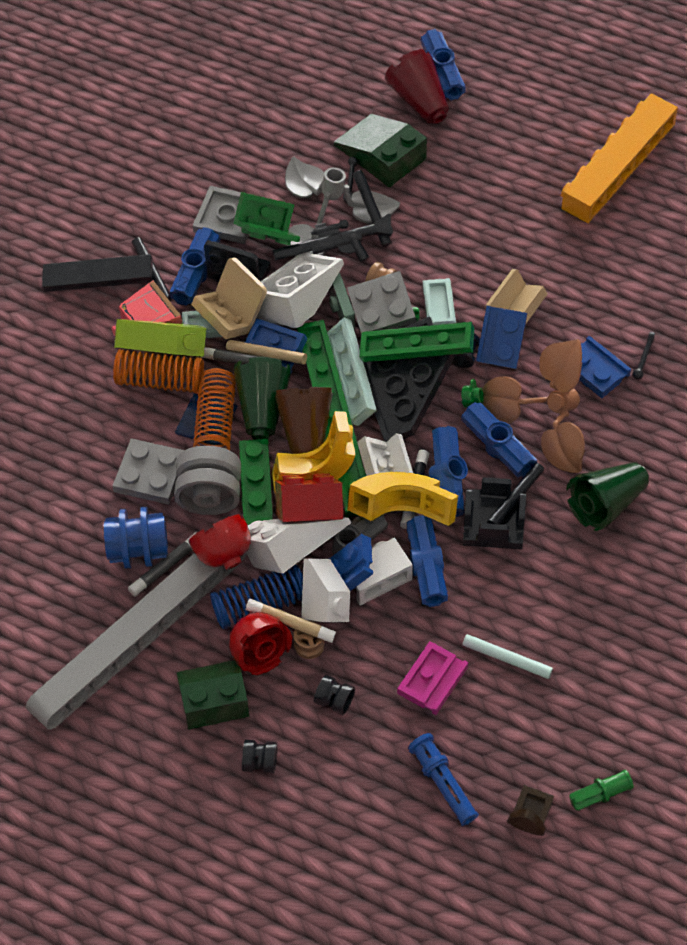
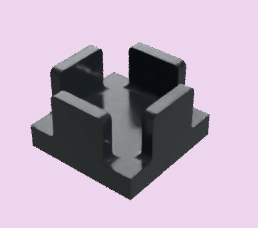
M484 477L482 478L480 490L466 489L463 546L522 550L526 493L520 494L519 502L500 524H487V520L511 493V479Z

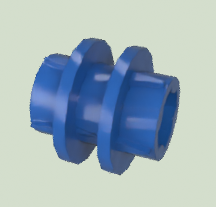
M141 507L140 518L128 519L126 509L119 510V517L105 518L104 542L107 560L110 563L123 562L125 569H131L132 558L144 557L146 567L153 566V559L167 558L168 539L163 513L149 514L147 507Z

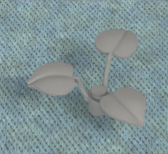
M292 157L285 174V185L288 191L299 198H308L313 193L317 196L321 192L324 194L317 224H321L328 201L337 200L343 193L348 206L353 207V216L363 223L373 224L360 192L356 191L350 197L349 185L345 184L346 174L343 170L332 167L324 172L315 166ZM371 191L381 217L389 213L392 215L399 208L400 202ZM306 224L294 225L288 230L301 237L300 242L291 241V245L318 238L317 235H311L313 228ZM328 251L322 252V253H318V254H316V255H322V256H323V255L326 254Z

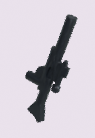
M391 214L385 215L374 224L339 232V229L348 228L347 220H342L326 226V223L317 224L315 229L311 231V235H317L318 238L272 250L273 259L276 261L306 252L318 254L338 249L342 255L355 253L359 262H364L369 256L361 243L362 238L374 234L392 236Z

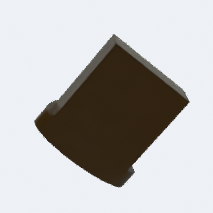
M524 785L514 811L508 816L507 823L524 832L543 836L546 831L545 822L553 804L554 796Z

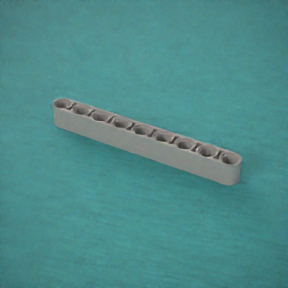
M194 553L40 687L27 701L26 709L48 730L57 727L238 566L226 570L224 566L209 567L202 563ZM246 553L242 557H240L242 561L244 560Z

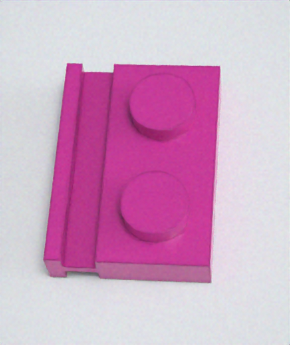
M429 641L397 688V694L423 709L431 710L432 714L437 715L468 669V662L456 658L455 654Z

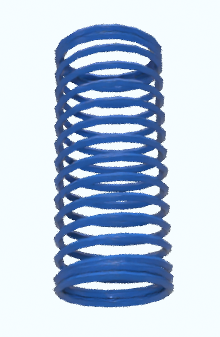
M295 564L287 572L291 577L296 597L301 603L303 575L298 565ZM272 571L271 575L265 574L264 578L259 576L258 581L253 578L251 583L246 580L245 585L239 583L238 587L233 585L232 590L227 587L226 593L220 589L219 595L216 592H211L212 606L220 627L223 630L228 627L231 628V622L224 606L222 594L227 601L234 624L237 623V618L230 602L229 592L234 600L239 618H243V614L236 599L235 589L241 599L245 615L249 614V611L245 610L246 603L242 595L241 586L248 600L251 599L248 590L249 585L254 599L260 602L255 591V582L263 604L268 605L261 587L262 580L271 607L276 608L268 587L267 577L272 584L277 604L280 609H283L273 575L278 581L283 601L289 607V600L281 582L280 573L276 574ZM284 572L282 576L292 604L295 605L296 600L286 572Z

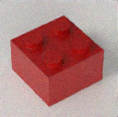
M330 473L312 474V479H304L299 474L282 475V480L275 481L276 516L282 522L343 519L342 482L335 479Z

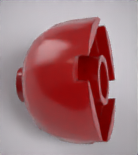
M236 514L212 524L213 527L206 532L202 529L188 540L195 555L206 566L213 568L224 566L226 570H229L242 563L240 557L249 550L251 534L243 515Z
M264 612L250 613L241 618L234 625L229 636V649L234 661L243 671H249L252 675L267 673L277 667L282 662L279 657L284 651L288 653L292 644V635L289 628L277 617Z

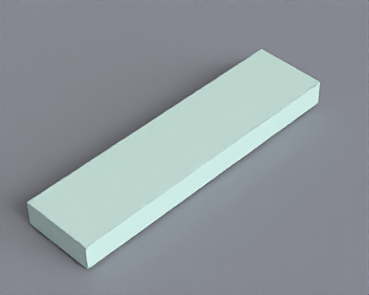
M344 317L327 333L351 422L353 425L359 426L377 409L364 363L359 357L360 349L352 320Z

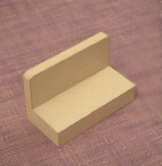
M512 269L489 299L486 306L528 313L527 323L547 296V292L544 286L526 285L518 269Z

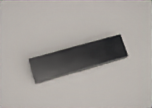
M151 254L43 264L42 288L44 292L149 283L152 281L153 259Z

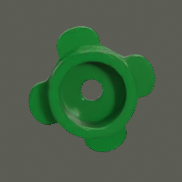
M471 379L470 385L462 387L461 398L463 407L467 408L474 402H481L483 404V389L477 387L475 379Z

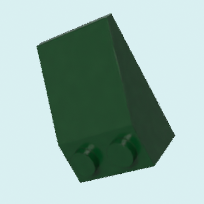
M374 114L368 115L334 141V146L348 157H356L361 167L389 188L427 159V138L407 123Z

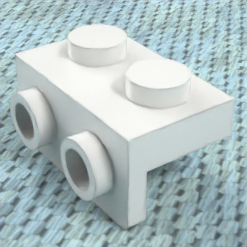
M396 433L387 442L366 436L357 442L366 476L384 472L413 473L401 434Z

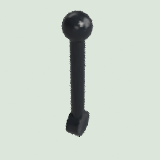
M354 156L348 159L350 168L347 185H349L350 197L353 194L354 177L352 174L355 171V166L358 164V159ZM343 195V201L347 203L345 195Z
M649 332L638 367L632 373L636 380H640L644 376L642 370L654 341L655 332Z

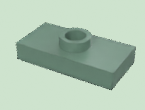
M338 273L329 289L331 295L329 296L330 307L333 313L337 312L339 320L344 317L351 319L355 329V312L341 274Z

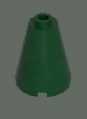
M269 357L249 358V363L241 365L242 360L234 365V377L246 433L252 436L254 440L269 439V436L275 434L280 416L275 399L276 390L287 389L291 376L290 365L287 364L284 367L282 366V360Z
M636 462L576 475L567 484L566 491L570 489L571 498L567 499L569 507L583 526L591 525L595 528L593 531L602 530L608 527L648 487L649 475L647 470Z

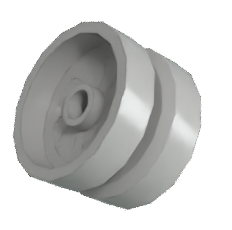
M196 446L180 453L176 463L177 480L175 481L174 497L175 502L181 508L201 515H217L227 513L236 508L240 500L241 460L235 453L217 446Z

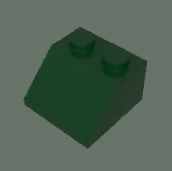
M234 660L177 672L188 730L250 717L240 666Z

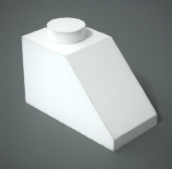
M395 537L388 541H380L372 547L373 563L369 565V568L373 570V575L357 586V602L359 605L412 580L413 565Z
M304 558L301 618L318 622H349L350 590L330 559Z

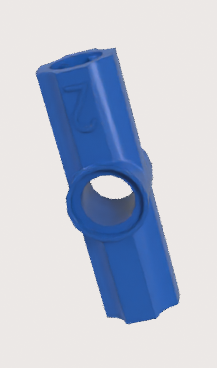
M436 29L428 30L421 36V45L425 52H429L433 58L445 97L450 100L459 99L465 93L466 86L455 64V54L453 50L448 48L442 32H438Z
M203 227V229L197 230L189 249L182 254V265L169 291L170 298L175 300L177 304L186 306L192 303L201 283L208 277L204 245L208 240L220 242V236L213 229Z
M474 402L467 407V410L462 414L461 420L485 444L488 455L500 459L517 478H523L531 467L537 463V459L513 435L511 426L506 422L499 421L481 402Z
M451 426L437 427L432 430L435 464L429 469V477L439 480L440 488L458 495L456 517L465 514L462 479L467 476L468 468L466 462L459 454L457 428Z
M424 515L414 516L411 520L406 521L408 541L411 547L410 561L413 565V576L417 577L422 605H428L429 607L440 606L441 603L448 601V592L443 575L444 562L440 545L437 546L432 519Z

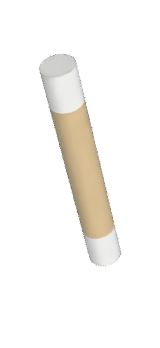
M249 599L245 608L247 611L252 613L264 612L277 617L286 626L330 643L334 640L336 631L253 599Z

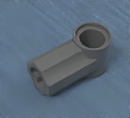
M384 515L379 516L373 521L358 516L351 524L334 536L332 554L335 555L346 546L341 541L352 542L361 534L370 537L372 541L388 527Z

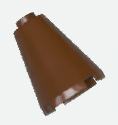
M309 387V389L290 388L276 390L275 399L291 454L313 451L325 442L333 398L332 388Z

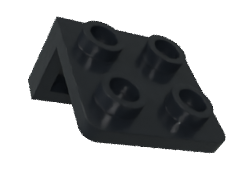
M210 240L206 241L204 245L207 276L216 282L220 281L229 258H237L259 281L265 279L271 269L270 261L258 258L254 253Z

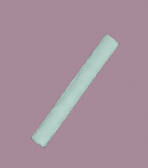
M468 634L464 638L463 646L547 679L552 674L553 668Z

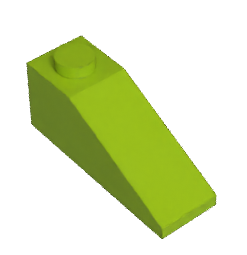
M116 319L114 347L204 357L206 328L200 325Z

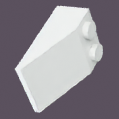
M310 253L297 255L260 281L266 287L267 294L257 318L273 324L288 326L289 328H298L304 325L306 320L315 315L344 265L343 259Z
M346 517L337 520L282 522L280 519L255 521L248 525L251 534V545L246 554L254 568L283 574L351 524V521Z

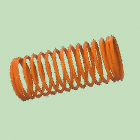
M119 349L114 360L113 380L119 386L125 383L126 386L131 384L133 387L138 385L141 388L144 385L145 388L149 386L152 389L156 387L159 390L161 388L164 390L169 388L171 391L175 389L177 392L180 390L186 392L188 390L189 393L194 392V394H198L199 377L204 372V360L196 357L193 366L192 357H189L187 363L185 356L180 361V356L178 355L174 364L173 355H170L168 361L167 354H164L162 359L160 353L155 358L153 352L149 359L148 352L143 357L141 351L137 355L134 350L130 355L129 350L125 352L124 349ZM135 370H136V382H135V384H134V383H133V378H134ZM155 370V384L154 386H152V379ZM174 370V385L171 388V380ZM142 372V383L140 385L139 380ZM160 372H161V385H160V387H159V386H158V381H159ZM128 373H129V377H130L129 383H127V381H126V380H127V377H128ZM179 373H180V386H179V389H178V388H177V382H178ZM147 374H148V380H149L148 385H146V383H145L146 378H147ZM166 374H167V382H168V384H167V386H166V388H165L164 382H165ZM185 375H186V384H187V385H186V388H185V390H184V388H183V383H184ZM192 377V389L190 390L189 385Z
M212 368L205 370L199 377L200 383L193 447H196V445L200 446L198 444L200 442L205 446H226L227 448L225 449L230 451L234 413L233 404L235 402V377L225 369ZM210 373H221L227 375H210L203 378L205 375ZM211 377H222L230 380L232 384L222 380L204 381ZM214 382H219V383H225V384H227V385H229V386H227V387H225V386H219V385L209 386V385H207V384H209V383H214ZM210 393H216V394H224V395H227V396L220 397V396H213V395H209V394H210ZM208 399H223L225 400V402L211 401ZM208 404H221L226 407H213ZM210 409H216V410H223V411H225V412L217 413V412H211V411H208V410H210ZM207 415H221L223 418H213ZM207 420H217L224 423H212ZM206 426H220L223 428L214 429ZM206 431H216L223 434H211ZM207 440L211 442H221L223 444L211 445L204 443L202 441Z

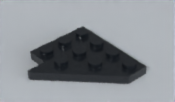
M429 316L404 328L434 325V322ZM456 354L363 362L377 409L374 413L385 442L396 433L401 434L403 440L415 435Z

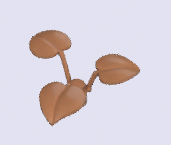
M575 339L551 344L541 353L539 360L540 372L545 379L551 381L550 387L555 389L549 396L521 399L520 383L508 376L491 379L483 387V405L499 421L509 424L517 420L521 412L520 404L547 402L548 407L553 412L560 413L553 422L554 429L547 430L542 434L541 446L546 459L560 470L571 473L582 472V460L585 452L584 436L579 427L571 422L560 424L564 417L569 416L568 411L576 409L580 402L579 394L574 388L580 379L582 348L580 340Z

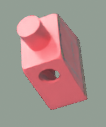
M154 281L148 283L119 306L121 319L182 324L180 313ZM116 325L113 326V327H111L114 336H115Z

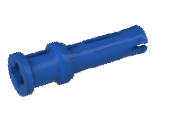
M426 733L419 736L409 744L408 751L411 754H415L421 763L423 774L433 779L444 799L459 819L461 826L468 825L479 816L478 812L475 811L462 788L448 769V758L446 755H441L433 742V735ZM425 751H427V752L429 753V755L431 756V758H429V757L427 756V754L425 753ZM447 785L451 787L456 797L460 801V804L457 803L456 799L448 789Z

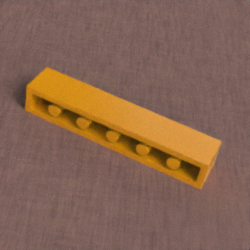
M652 93L644 101H640L634 113L622 121L619 130L609 135L601 150L597 149L591 161L579 169L576 178L571 183H566L561 192V197H563L561 209L589 224L673 128L678 107Z

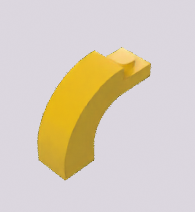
M334 411L328 437L315 450L302 454H276L272 471L274 493L275 481L282 480V475L299 474L304 479H312V474L330 473V475L338 480L347 472L356 454L352 439L353 426L348 424L346 412Z
M384 472L365 476L350 484L347 510L370 521L391 511H411L449 526L455 522L458 495L440 488V481L428 476L406 472Z

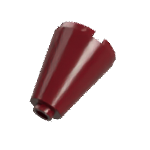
M418 49L399 58L401 62L394 68L392 64L385 73V81L427 123L438 124L444 121L449 107L431 54L429 52L426 53L424 49Z

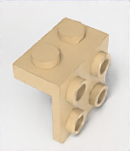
M229 258L216 291L195 296L191 305L221 336L229 339L249 334L267 294V289L237 258Z

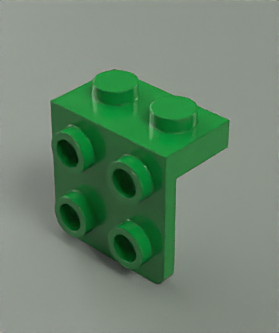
M245 192L240 193L233 224L241 227L242 233L262 240L269 238L284 245H291V241L300 242L301 238L288 231L294 204Z

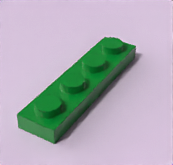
M472 322L362 332L359 357L362 362L473 353L474 326Z
M268 439L239 441L243 517L247 525L259 520H272L273 508Z

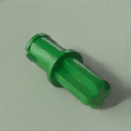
M622 770L620 773L603 780L595 779L593 784L570 793L569 798L574 809L579 811L601 801L607 803L610 797L626 790H631L634 788L628 771Z

